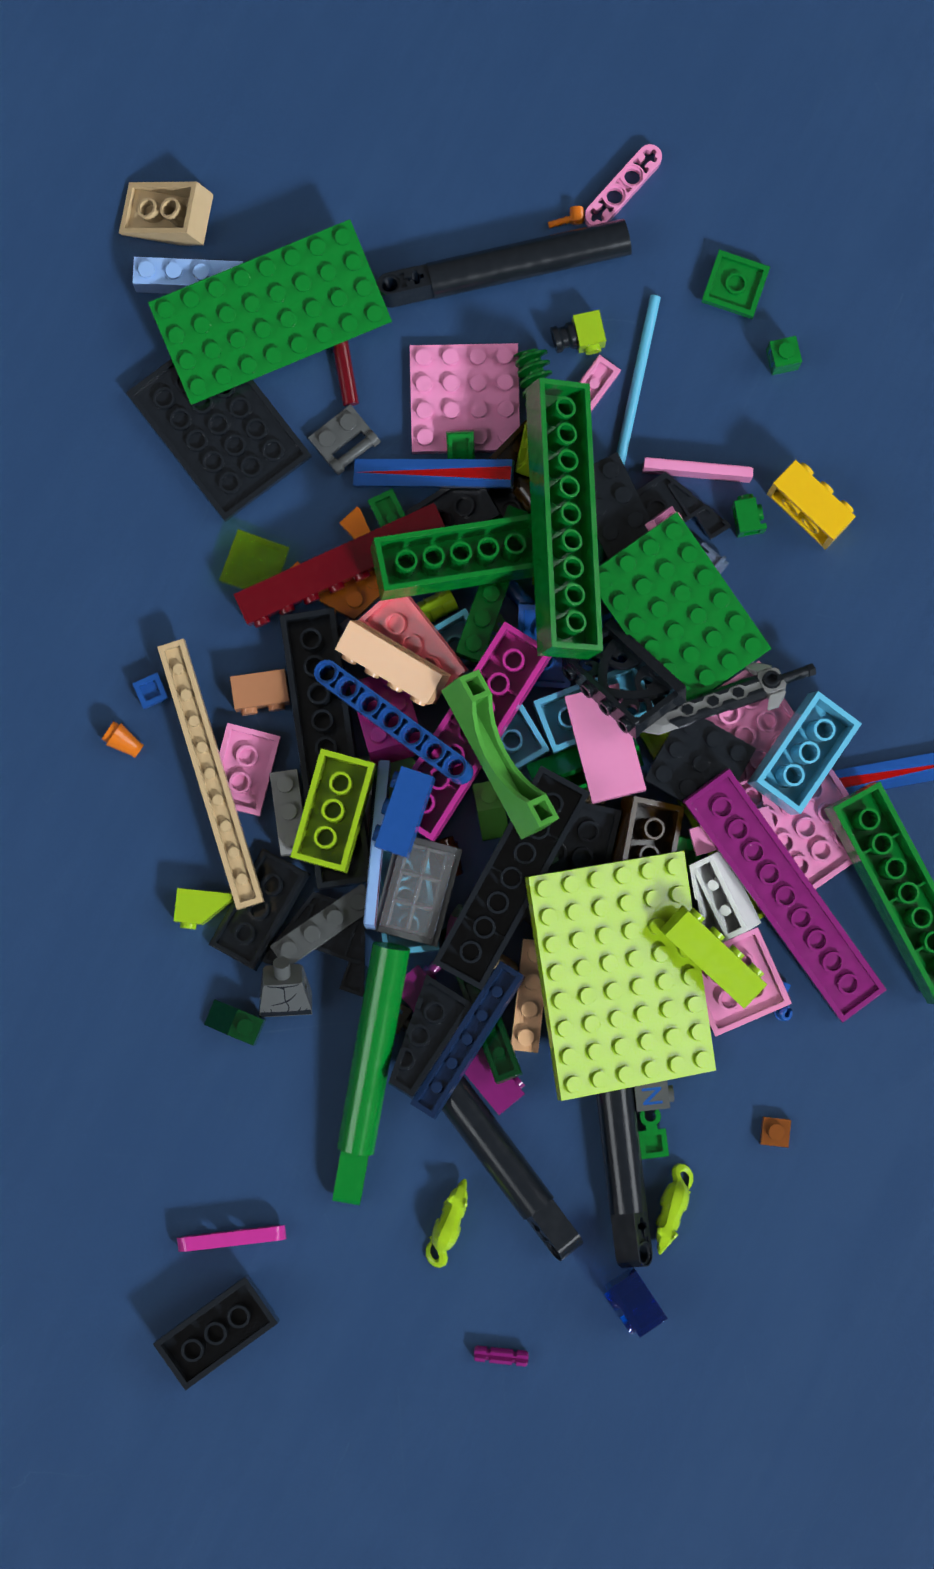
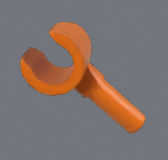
M582 206L570 207V216L549 221V229L569 223L581 225L585 220L584 208Z

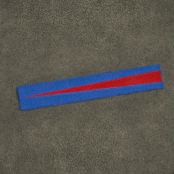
M355 459L353 486L356 488H513L515 461L513 459Z
M934 753L834 770L849 794L869 783L879 781L885 790L934 781Z

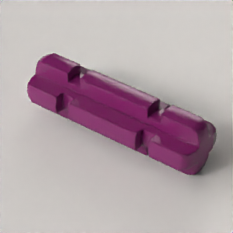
M479 1345L474 1348V1360L478 1362L489 1360V1363L505 1365L516 1363V1366L523 1367L528 1364L529 1354L525 1350L513 1352V1349L497 1347L487 1349V1346Z

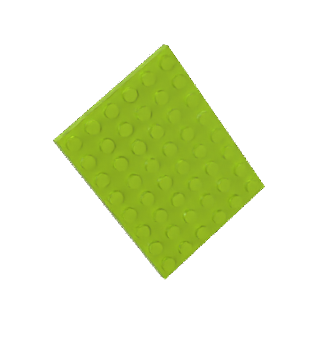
M675 851L525 877L557 1099L564 1101L716 1071L702 969L660 931L662 926L682 905L688 911L693 908L685 852Z

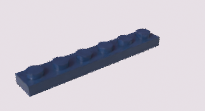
M499 962L412 1099L411 1105L434 1120L437 1118L525 979L523 974L505 963Z

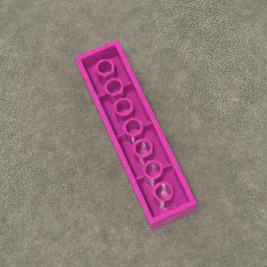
M507 622L503 623L474 671L480 670L492 693L493 712L500 738L551 659L549 656H537V641ZM451 708L433 735L462 755L472 765L473 776L468 783L458 785L420 757L412 767L413 770L434 776L436 779L418 830L420 834L433 842L436 841L482 768ZM442 748L434 749L431 753V759L440 757ZM457 764L453 768L452 774L459 775L463 771L464 765Z

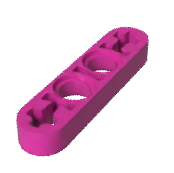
M274 1225L177 1237L178 1252L287 1239L285 1225Z

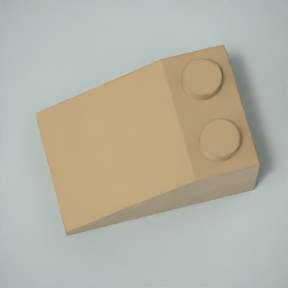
M129 182L119 234L175 245H204L213 194L198 182Z

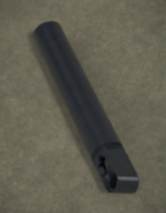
M623 218L384 273L379 277L377 286L386 307L393 308L628 256L632 254L631 241L627 224ZM387 289H395L391 292L386 291Z
M463 1076L442 1108V1111L523 1220L528 1221L557 1260L562 1261L583 1244L582 1238L553 1200L554 1196Z
M633 1087L596 1094L615 1257L617 1264L621 1268L648 1267L653 1258Z

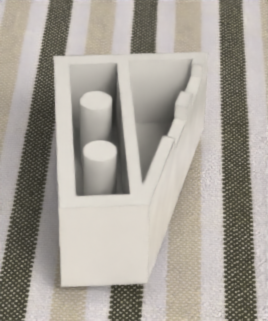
M718 851L689 865L694 898L698 901L699 913L705 918L702 924L708 929L714 926L725 937L722 942L745 933L761 923L744 886Z

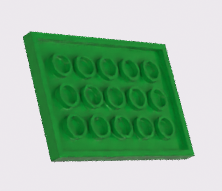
M678 512L666 518L599 565L600 598L625 634H630L686 686V699L712 691L772 649Z

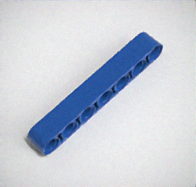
M323 660L316 665L314 669L315 679L339 699L452 782L463 785L471 780L473 767L462 755L333 661ZM334 670L333 678L325 681L326 673ZM356 685L355 692L350 696H346L347 688ZM372 701H377L376 708L371 712H367L368 704ZM398 716V723L394 727H388L389 720L392 717ZM415 732H420L419 740L415 743H410V736ZM436 748H442L440 757L431 759L432 751ZM457 764H463V771L459 775H453V768Z

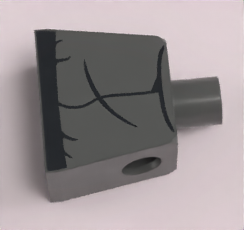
M278 957L273 961V965L265 966L262 972L259 1017L312 1015V991L304 967L301 964H290L289 959L286 957Z

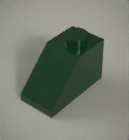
M214 999L204 1025L255 1046L266 1020Z

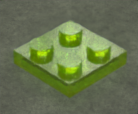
M238 529L219 581L244 590L282 572L290 548Z

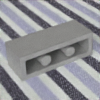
M297 769L270 773L279 847L282 857L291 856L304 810Z

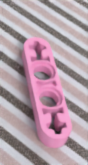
M652 144L643 146L588 206L585 212V224L587 226L610 222L659 168L662 152L657 146ZM652 153L655 154V157H654V161H655V162H653V161L650 160V161L645 165L644 171H643V169H642L640 166L644 163V160H645V155H644V154H647V155H651ZM629 171H634L639 175L640 180L635 184H629L625 180V174ZM610 191H618L622 195V200L616 204L611 203L607 199V194ZM604 205L606 209L602 213V221L598 219L595 222L592 221V212L597 214Z

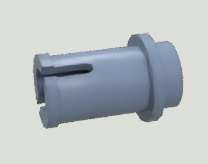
M703 542L701 547L721 574L729 564L726 561L727 557H721L706 542Z

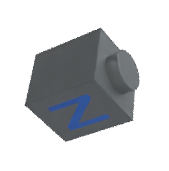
M667 1080L633 1087L636 1112L670 1108V1102H674L673 1085H668Z

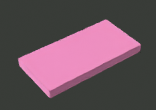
M618 683L609 685V688L620 690ZM582 692L564 696L587 788L590 792L591 803L595 804L646 791L633 737L629 733H624L610 715L606 716L600 710L598 703L592 698H587Z

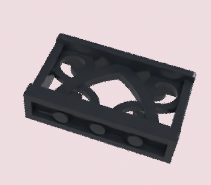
M611 618L604 623L602 628L603 644L607 642L608 645L603 653L592 657L600 662L587 661L586 665L591 666L592 669L586 671L579 665V662L583 659L562 658L561 670L569 681L573 680L580 686L582 693L587 698H592L598 703L600 710L606 716L610 715L624 733H629L636 739L640 736L641 732L673 708H679L686 702V686L630 634L626 635L621 626ZM622 656L626 662L620 663L618 657ZM609 666L617 670L635 668L638 671L635 676L636 690L627 691L609 688L607 682ZM643 679H647L651 683L645 684L646 689H643L641 685ZM665 696V698L661 700L659 703H657L655 706L652 705L651 700ZM639 702H644L647 711L640 717H635L627 710L630 707H634L638 713L640 710Z

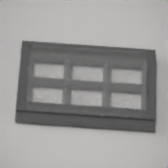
M416 837L409 859L392 854L378 905L376 930L373 931L437 947L462 849Z

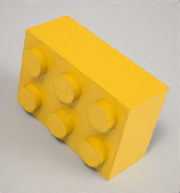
M795 460L772 484L767 495L826 550L856 517L853 514L854 510L846 501H839L833 495V489L826 482H819L813 476L814 472L807 464L803 462L800 464Z

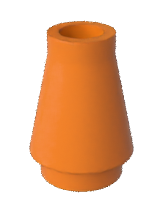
M113 721L102 737V740L107 743L106 746L131 755L136 758L144 746L122 723L118 724Z

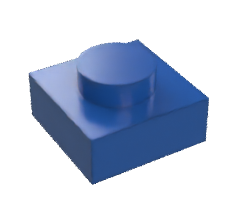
M158 673L132 683L144 710L169 699Z

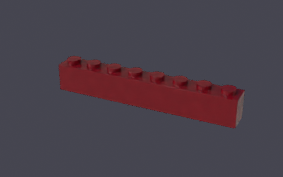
M432 503L233 595L247 625H254L255 628L271 622L269 619L271 616L278 613L280 616L294 612V606L302 602L305 605H309L320 600L319 595L326 591L333 594L344 589V583L354 579L357 583L370 577L369 572L375 570L370 549L373 538L445 527L435 503Z

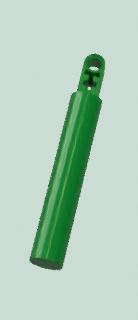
M373 942L337 1143V1149L341 1153L332 1201L360 1206L368 1158L375 1152L410 948L387 942Z

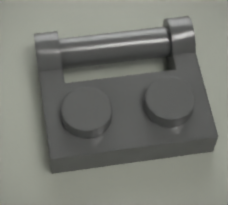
M351 404L308 437L311 444L338 476L345 471L344 468L367 449L371 446L376 447L381 443L377 435L369 428ZM360 433L365 436L362 441L339 459L333 456V454Z

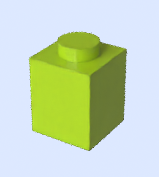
M595 310L573 315L572 323L577 335L578 353L585 352L586 355H592L601 352V348H605L606 337L600 311Z

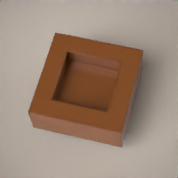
M762 1116L760 1144L788 1148L791 1120Z

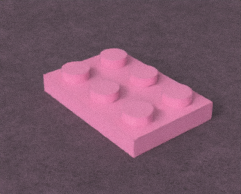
M227 723L219 753L236 809L239 812L260 817L281 736Z

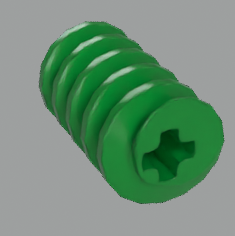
M529 349L514 355V357H518L515 361V366L520 368L518 377L523 379L520 382L522 389L529 387L539 377L546 378L552 374V370H544L543 368L550 364V360H541V357L548 353L546 349ZM526 390L522 393L524 399H526Z

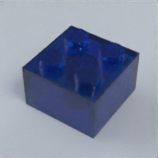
M633 1267L605 1284L608 1292L604 1295L615 1311L619 1308L622 1310L624 1315L620 1319L631 1335L636 1332L639 1337H642L668 1319Z

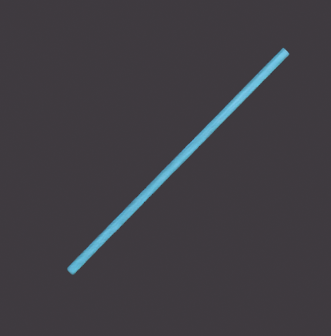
M650 295L616 451L624 465L661 299L658 295ZM598 540L599 565L604 563L605 552Z

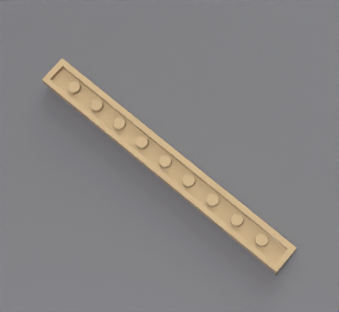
M180 639L158 646L159 655L236 909L240 910L265 902L185 639Z

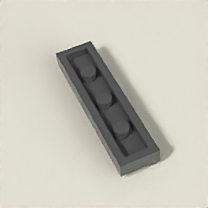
M361 883L272 944L270 947L276 956L286 957L289 959L290 964H295L364 916L366 889Z

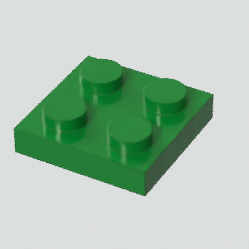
M719 249L701 302L753 319L770 266Z

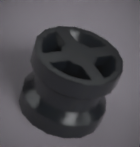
M567 322L563 327H550L556 353H561L565 348L569 347L572 349L578 348L577 335L572 322Z

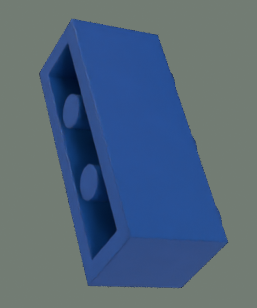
M401 766L400 772H394L390 787L394 788L391 798L386 797L381 810V814L385 815L382 825H376L372 840L376 841L374 847L409 859L436 780L434 776Z

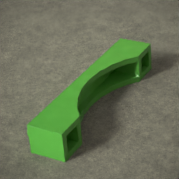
M478 669L458 677L441 690L521 840L541 831L558 820L559 816L547 794L526 779L508 755L495 723L492 693L480 670Z

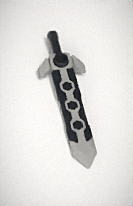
M756 662L749 664L745 669L754 676L686 699L683 705L679 708H673L643 732L660 735L766 698L769 699L768 711L778 708L785 697L786 684L816 675V668L811 663L781 674L779 669L772 668V665Z

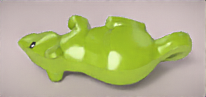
M677 1163L673 1166V1182L668 1184L660 1199L662 1209L661 1214L656 1219V1225L659 1226L656 1232L659 1255L679 1235L676 1231L680 1226L683 1213L688 1208L691 1193L689 1189L693 1184V1173L687 1165ZM683 1171L689 1177L688 1186L681 1177V1172Z
M466 1179L461 1180L444 1201L443 1212L440 1218L436 1219L432 1236L429 1237L431 1240L426 1247V1258L436 1268L446 1266L448 1262L447 1251L454 1246L460 1235V1223L466 1212L468 1200ZM432 1244L439 1255L437 1260L430 1254Z

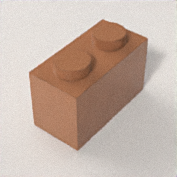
M285 669L230 677L234 709L236 712H241L242 716L258 714V709L268 708L269 712L285 710V705H291Z

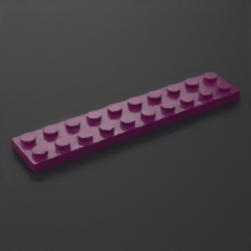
M729 768L723 770L683 800L685 806L842 1023L887 990Z

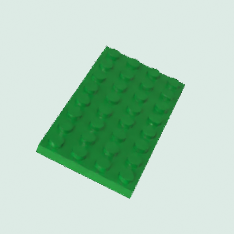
M350 219L148 302L191 405L392 322Z

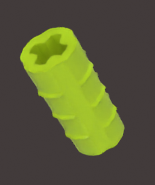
M450 590L435 592L434 595L426 599L423 598L422 601L416 603L431 623L459 609Z

